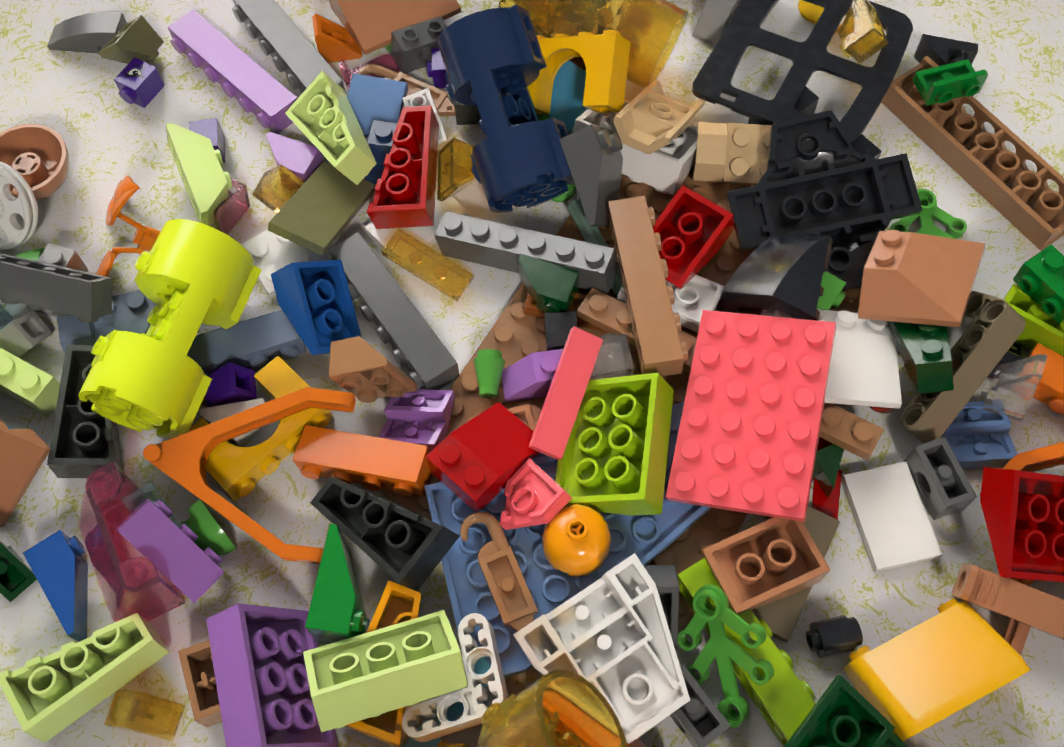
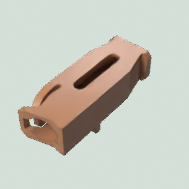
M963 564L961 566L951 596L1009 618L1003 638L1020 655L1031 627L1064 640L1063 599L1012 579L1000 577L998 574L971 564Z

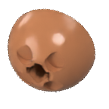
M22 124L0 133V161L11 166L21 174L30 186L36 201L50 196L60 188L68 173L69 154L66 144L58 132L41 124ZM10 184L9 190L13 197L18 198L17 189L14 185Z

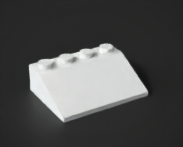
M624 99L623 108L631 101ZM587 109L575 119L572 133L592 124L612 130L618 134L613 120L619 112L597 113ZM689 125L677 139L673 138L668 145L651 154L622 144L623 148L620 150L623 157L622 174L628 176L634 182L648 184L660 193L673 195L682 185L695 163L697 128Z
M817 308L820 312L818 321L836 322V333L824 403L900 409L902 398L896 340L889 322L858 319V313L844 310L831 311ZM763 309L761 312L762 316L791 318L786 311Z

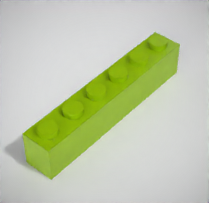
M705 558L677 575L679 592L694 614L693 599L696 591L708 584L720 588ZM709 597L711 605L716 607L714 601ZM752 610L738 614V616L748 624L757 623L761 625L766 632L765 642L757 648H748L742 643L741 636L724 624L726 635L756 660L765 659L769 661L774 668V676L766 684L758 685L750 679L749 674L732 660L735 676L782 747H784L814 707L815 702L813 700L816 697L811 687L804 680L800 681L792 670L794 664L789 655L783 649L778 650L771 637L773 635L767 623L761 618L757 619ZM707 623L704 629L709 635V637H711L709 626ZM749 631L750 637L757 641L756 634L753 631ZM757 667L758 673L766 677L764 670Z

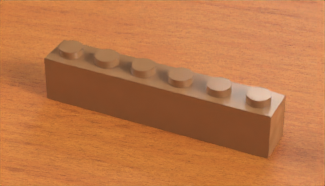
M645 196L608 201V221L642 374L659 373L661 376L681 374L683 363L688 360V349L686 342L680 341L678 332H681V321L679 313H673L671 306L675 303L672 285L667 286L665 278L668 277V268L665 258L660 259L658 252L662 250L659 232L654 233L652 227L655 225L653 207L648 208Z

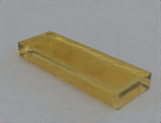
M400 228L397 229L382 250L383 256L455 301L460 299L474 279V274Z

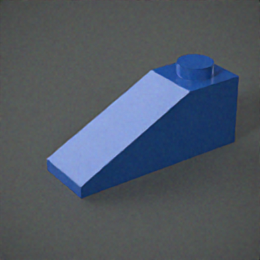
M58 530L23 552L66 634L80 642L87 639L88 565L82 556L86 550L75 535L70 538L63 531Z

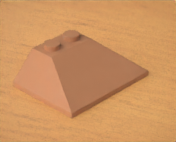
M897 230L879 231L863 270L858 319L961 327L985 251V243L913 232H899Z
M1 420L0 527H4L51 448L32 429H9Z

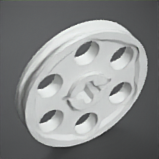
M0 161V227L7 235L6 240L0 236V250H6L27 242L33 236L38 224V207L35 196L26 180L14 168ZM10 184L14 185L17 189L18 198L13 197L9 190ZM16 214H20L23 217L24 227L18 224Z

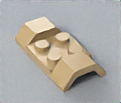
M654 80L615 115L613 123L622 144L651 154L668 145L673 138L677 139L694 120L695 115L705 105L706 100L700 98L690 105L683 104L666 97L660 82Z
M697 122V147L693 181L758 185L761 177L767 171L771 125Z

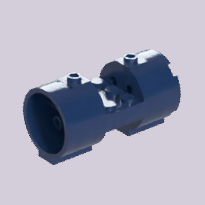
M515 4L510 8H492L478 11L450 24L441 32L437 40L446 69L445 76L448 82L446 89L453 101L467 106L475 105L479 109L481 116L479 120L480 128L487 137L473 148L472 155L470 156L473 162V175L482 184L489 209L496 213L512 212V206L534 207L567 192V184L573 185L575 183L559 140L569 135L565 122L554 117L545 121H538L528 86L538 78L539 70L547 67L529 12Z

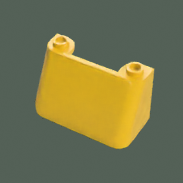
M953 598L937 608L940 614L873 650H870L866 645L849 655L852 662L843 668L854 688L895 727L893 732L902 741L920 733L1031 670L1023 657L967 601L958 603L956 598Z

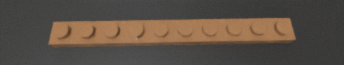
M592 288L578 308L577 317L636 346L627 304ZM681 331L678 332L679 339L686 342L688 349V360L684 361L683 370L690 373L697 338ZM824 403L819 437L868 461L884 429L832 403Z

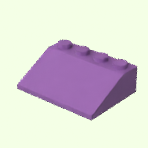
M238 603L206 619L226 747H338L335 729L321 733L311 698L303 652L319 646L315 638L305 628L309 611Z

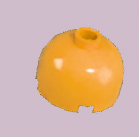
M579 504L564 506L548 524H545L542 536L544 556L553 568L569 573V576L590 575L601 568L609 555L611 545L609 526L602 515L589 506Z

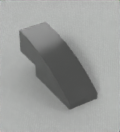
M98 12L75 16L55 25L47 47L49 50L99 53L127 21L122 12Z

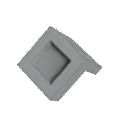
M30 310L0 331V348L20 358L53 333L34 310Z

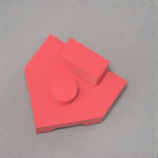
M529 458L506 482L504 495L507 496L505 511L501 512L499 525L505 530L548 524L572 497Z

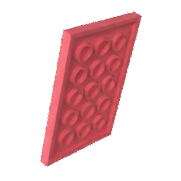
M709 310L702 311L666 492V499L668 501L794 521H806L836 333V322Z

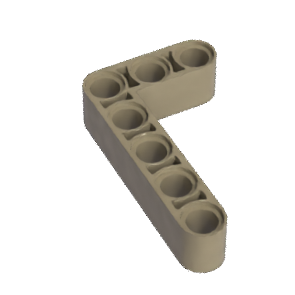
M972 290L961 327L966 328V330L950 350L954 390L920 394L917 392L900 415V424L923 444L939 439L1023 332L1026 324L1025 319L1002 298Z

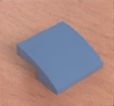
M353 73L347 98L365 137L368 138L373 120L398 123L404 106L402 98L406 97L408 92L407 82Z
M1001 400L967 402L941 436V438L945 437L962 469L1004 467L1018 454L1008 433L1012 423Z

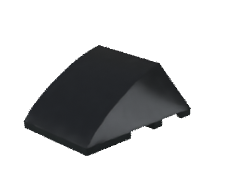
M779 234L771 237L758 246L737 268L722 291L716 309L720 312L741 314L745 307L786 311L791 318L818 321L820 312L817 310L818 299L820 296H823L824 288L821 286L822 276L828 270L833 239L829 235Z

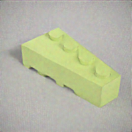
M321 71L285 114L338 171L358 185L377 163L344 89L325 72Z
M135 613L94 631L91 637L78 643L76 641L69 642L61 646L60 651L44 658L38 656L26 661V666L17 670L1 672L0 686L24 733L46 743L170 652L155 627L141 615Z

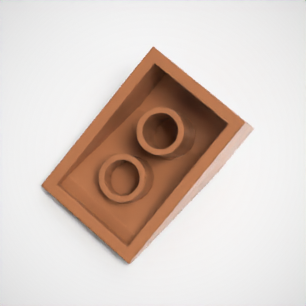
M773 517L701 551L720 588L725 592L732 611L737 615L786 598L821 582L830 571L829 566L804 523Z

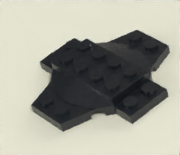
M832 110L772 123L767 171L761 177L757 186L729 191L726 195L730 213L734 215V229L740 252L754 250L766 240L779 234L829 235L833 241L827 272L846 282L841 291L861 288L864 266L879 231H885L893 219L917 215L922 211L907 153L875 159L868 153L863 155L855 151L851 145L852 139Z

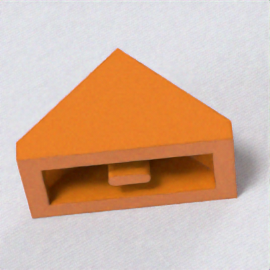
M316 13L312 16L318 52L327 63L360 59L363 56L362 50L345 27Z

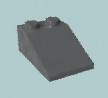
M591 124L559 140L589 226L610 228L608 201L619 200L623 164L620 150H622L623 146L617 133Z

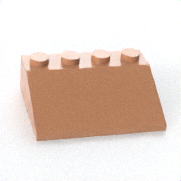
M329 0L332 11L365 55L391 44V32L440 16L445 20L461 13V7L457 0Z

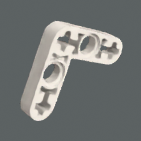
M478 613L469 614L460 621L458 626V637L468 687L415 704L404 713L402 718L403 730L415 741L427 742L495 720L506 712L509 704L495 633L491 623L483 615ZM475 625L481 627V630L478 631L479 642L483 645L482 647H478L476 640L470 635L474 632ZM481 657H490V669L484 674H476L474 671L476 661ZM481 684H488L490 692L498 697L492 701L493 707L491 708L482 704L488 700L486 688ZM453 703H463L464 712L460 719L448 721V708ZM422 715L429 721L422 724L423 730L420 731L414 725L419 723V716ZM437 717H438V719H439V721H440V723H441L440 726H439V723H437L435 720H433L434 718H437Z

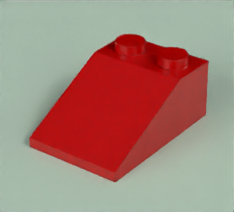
M684 185L681 186L658 217L655 225L652 226L654 233L659 232L662 250L658 251L660 259L665 258L667 263L668 277L665 278V281L681 290L717 254L734 230V215Z
M497 402L451 432L426 456L429 470L474 512H481L506 486V482L529 458L532 460L539 453L529 448L534 431L500 402Z

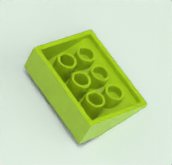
M659 373L589 380L562 459L558 460L555 482L572 497L565 506L579 504L589 506L597 512L629 516L662 514L674 390Z

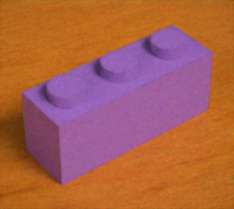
M146 499L116 530L195 603L225 573L218 566L223 560L209 547L202 551L194 543L199 537L187 525L183 523L178 528L169 519L174 513L161 500H157L153 504L149 499Z

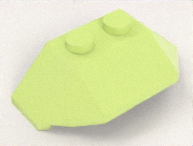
M167 123L168 146L198 222L212 226L228 203V189H232V182L228 171L223 172L221 168L223 167L221 153L219 150H214L209 138L176 124Z

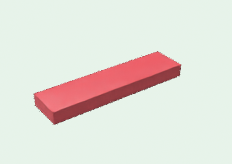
M575 326L570 329L529 448L556 460L562 459L603 339Z

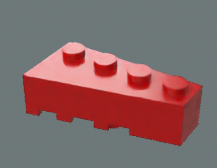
M431 105L402 108L392 137V148L390 153L386 154L383 163L385 166L381 179L377 180L374 189L376 194L373 202L369 203L367 214L376 229L434 226L439 124Z

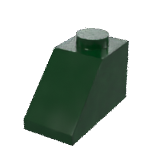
M520 254L518 258L519 275L537 309L542 310L544 313L569 312L579 288V271Z

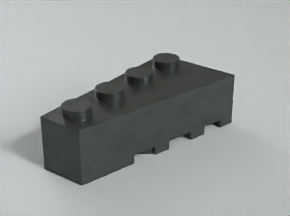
M94 345L66 346L50 442L51 450L47 460V465L57 478L125 479L117 423L91 410L93 402L89 399L87 402L81 401L78 396L92 368L91 364L95 355L91 354Z
M332 476L310 502L330 522L337 524L341 532L394 580L415 591L420 589L460 537V535L442 525Z

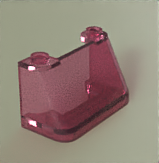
M112 462L97 469L87 478L79 517V529L113 621L117 622L135 613L150 621L186 602L180 589L175 585L170 586L160 578L157 568L152 561L145 557H130L123 536L116 528L145 501L142 490L115 462Z

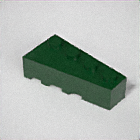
M888 321L895 335L897 354L901 355L904 367L918 393L954 390L952 358L947 327Z

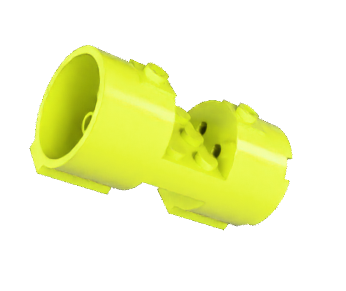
M186 219L167 221L163 225L151 251L148 253L143 251L134 266L135 269L139 270L134 279L138 288L148 299L157 304L147 318V322L151 324L147 333L138 334L113 330L105 337L100 336L91 351V354L95 355L91 364L92 368L78 394L81 401L87 402L89 399L93 402L91 410L99 415L138 432H142V430H157L156 435L158 437L168 439L189 432L212 381V378L204 375L202 368L187 356L201 324L218 325L226 330L237 324L261 273V269L254 266L250 253L235 239L211 226Z

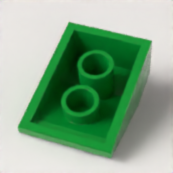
M329 524L305 625L308 632L320 644H331L364 634L370 625V620L366 618L350 550L337 524Z

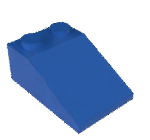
M341 260L293 262L271 274L278 304L312 356L330 354L331 342L357 336L362 338Z

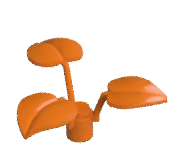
M125 176L118 183L114 196L108 205L105 222L107 226H113L116 218H119L137 228L133 237V243L138 245L137 248L114 247L112 251L108 250L96 274L108 277L114 259L120 253H137L141 255L145 250L151 251L160 233V230L146 225L143 226L121 213L125 203L140 189L129 176Z

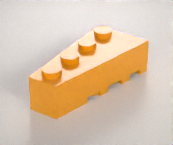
M388 580L366 633L418 618L421 593ZM406 706L383 713L377 717H370L348 724L344 727L392 746L400 747L403 730L402 718Z

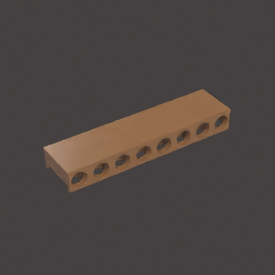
M928 56L924 57L919 65L892 81L881 103L1040 251L1064 236V177L973 96H964L952 99L946 103L926 106L912 79L915 72L922 71L924 68L938 67V65ZM964 104H968L973 108L974 116L966 113ZM984 122H988L993 126L995 134L986 131ZM1005 141H1010L1015 146V154L1007 150ZM1026 160H1031L1035 163L1037 173L1028 169ZM1047 179L1057 183L1059 192L1052 191L1049 188Z

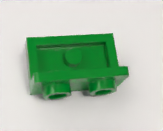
M967 59L915 72L912 81L926 106L936 103H946L952 99L964 96L970 97L979 93L988 77V73L985 69L975 72Z
M1051 244L1024 262L1014 276L1013 281L1048 316H1051L1057 323H1061L1064 321V255Z

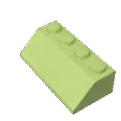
M445 610L303 652L311 698L321 733L468 687L461 651Z

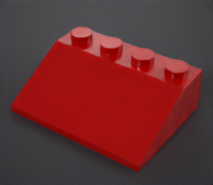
M983 467L980 503L1000 577L1064 582V476Z

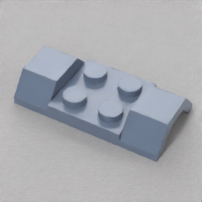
M139 289L112 296V314L99 317L96 322H82L78 320L77 316L73 315L57 316L59 339L64 354L67 345H94L100 336L105 337L113 330L146 334L151 325L147 322V318L157 304L148 299Z

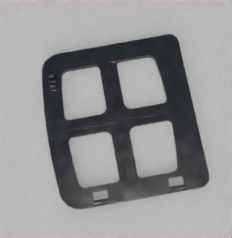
M743 0L693 81L692 93L694 96L712 104L717 103L725 106L733 112L767 125H772L774 122L806 116V114L796 111L794 107L812 74L816 71H823L859 84L862 87L850 109L840 121L852 139L851 145H854L873 118L896 75L913 31L911 20L897 10L868 0H803L823 7L824 10L808 39L804 42H797L760 28L779 0ZM845 15L875 25L886 31L883 46L873 67L863 66L827 51V46ZM748 46L758 47L788 58L793 62L789 73L772 100H766L731 85L735 71ZM724 93L736 99L732 102L720 96Z

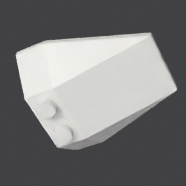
M635 553L548 614H543L513 634L526 657L537 671L628 744L690 701L656 584Z

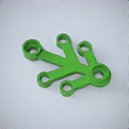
M919 189L917 192L922 204L920 214L903 217L898 222L893 223L889 229L908 232V227L919 218L921 228L917 233L958 239L965 233L967 224L964 220L955 218L937 207L936 196L932 191ZM933 219L947 226L946 232L936 227ZM953 226L958 227V228L960 229V231H959V230H955V229L953 228Z
M708 584L696 591L693 599L695 615L688 626L678 633V644L685 651H691L698 647L702 642L701 631L708 623L711 637L695 662L689 665L687 670L697 683L701 685L709 678V667L716 658L724 693V699L718 703L717 709L731 725L730 728H736L748 719L750 711L747 700L739 694L732 660L749 674L750 679L758 685H764L773 678L774 668L765 659L756 660L726 635L724 624L740 635L742 643L748 648H757L766 640V632L761 625L745 622L729 608V601L725 592L715 585ZM709 597L714 601L716 607L711 605ZM749 631H753L756 634L757 641L750 637ZM686 634L692 637L693 644L687 640ZM757 667L764 670L766 677L758 673ZM694 669L699 671L701 678L695 675Z

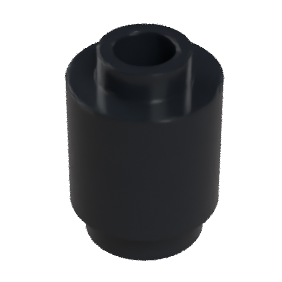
M845 615L811 622L810 630L806 631V641L811 652H816L820 658L854 651L856 646L863 643L862 631L858 621L854 617L847 618Z

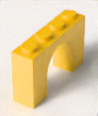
M604 30L603 34L598 35L590 32H579L578 36L554 34V38L537 35L547 67L539 70L538 78L528 86L536 114H550L555 76L564 63L575 57H582L586 66L583 106L597 113L620 112L623 109L631 42L620 36V32Z
M279 356L275 357L254 375L261 390L271 400L302 388L310 387ZM309 408L281 419L274 434L261 444L251 447H238L227 441L222 442L210 453L206 464V472L235 502L238 498L248 495L254 489L255 484L265 475L275 472L280 466L281 461L290 453H295L305 425L325 428L333 415L330 410ZM202 418L189 429V432L209 423Z

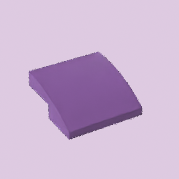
M417 389V391L405 393L402 397H391L384 409L388 419L378 437L428 446L431 452L446 436L455 397L453 390Z

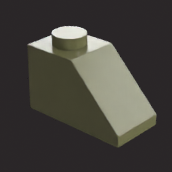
M140 15L123 25L98 54L104 59L129 64L134 57L149 63L159 55L157 50L164 41L146 19Z

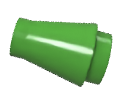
M493 349L479 350L477 357L474 358L480 397H498V388L505 364L501 351Z

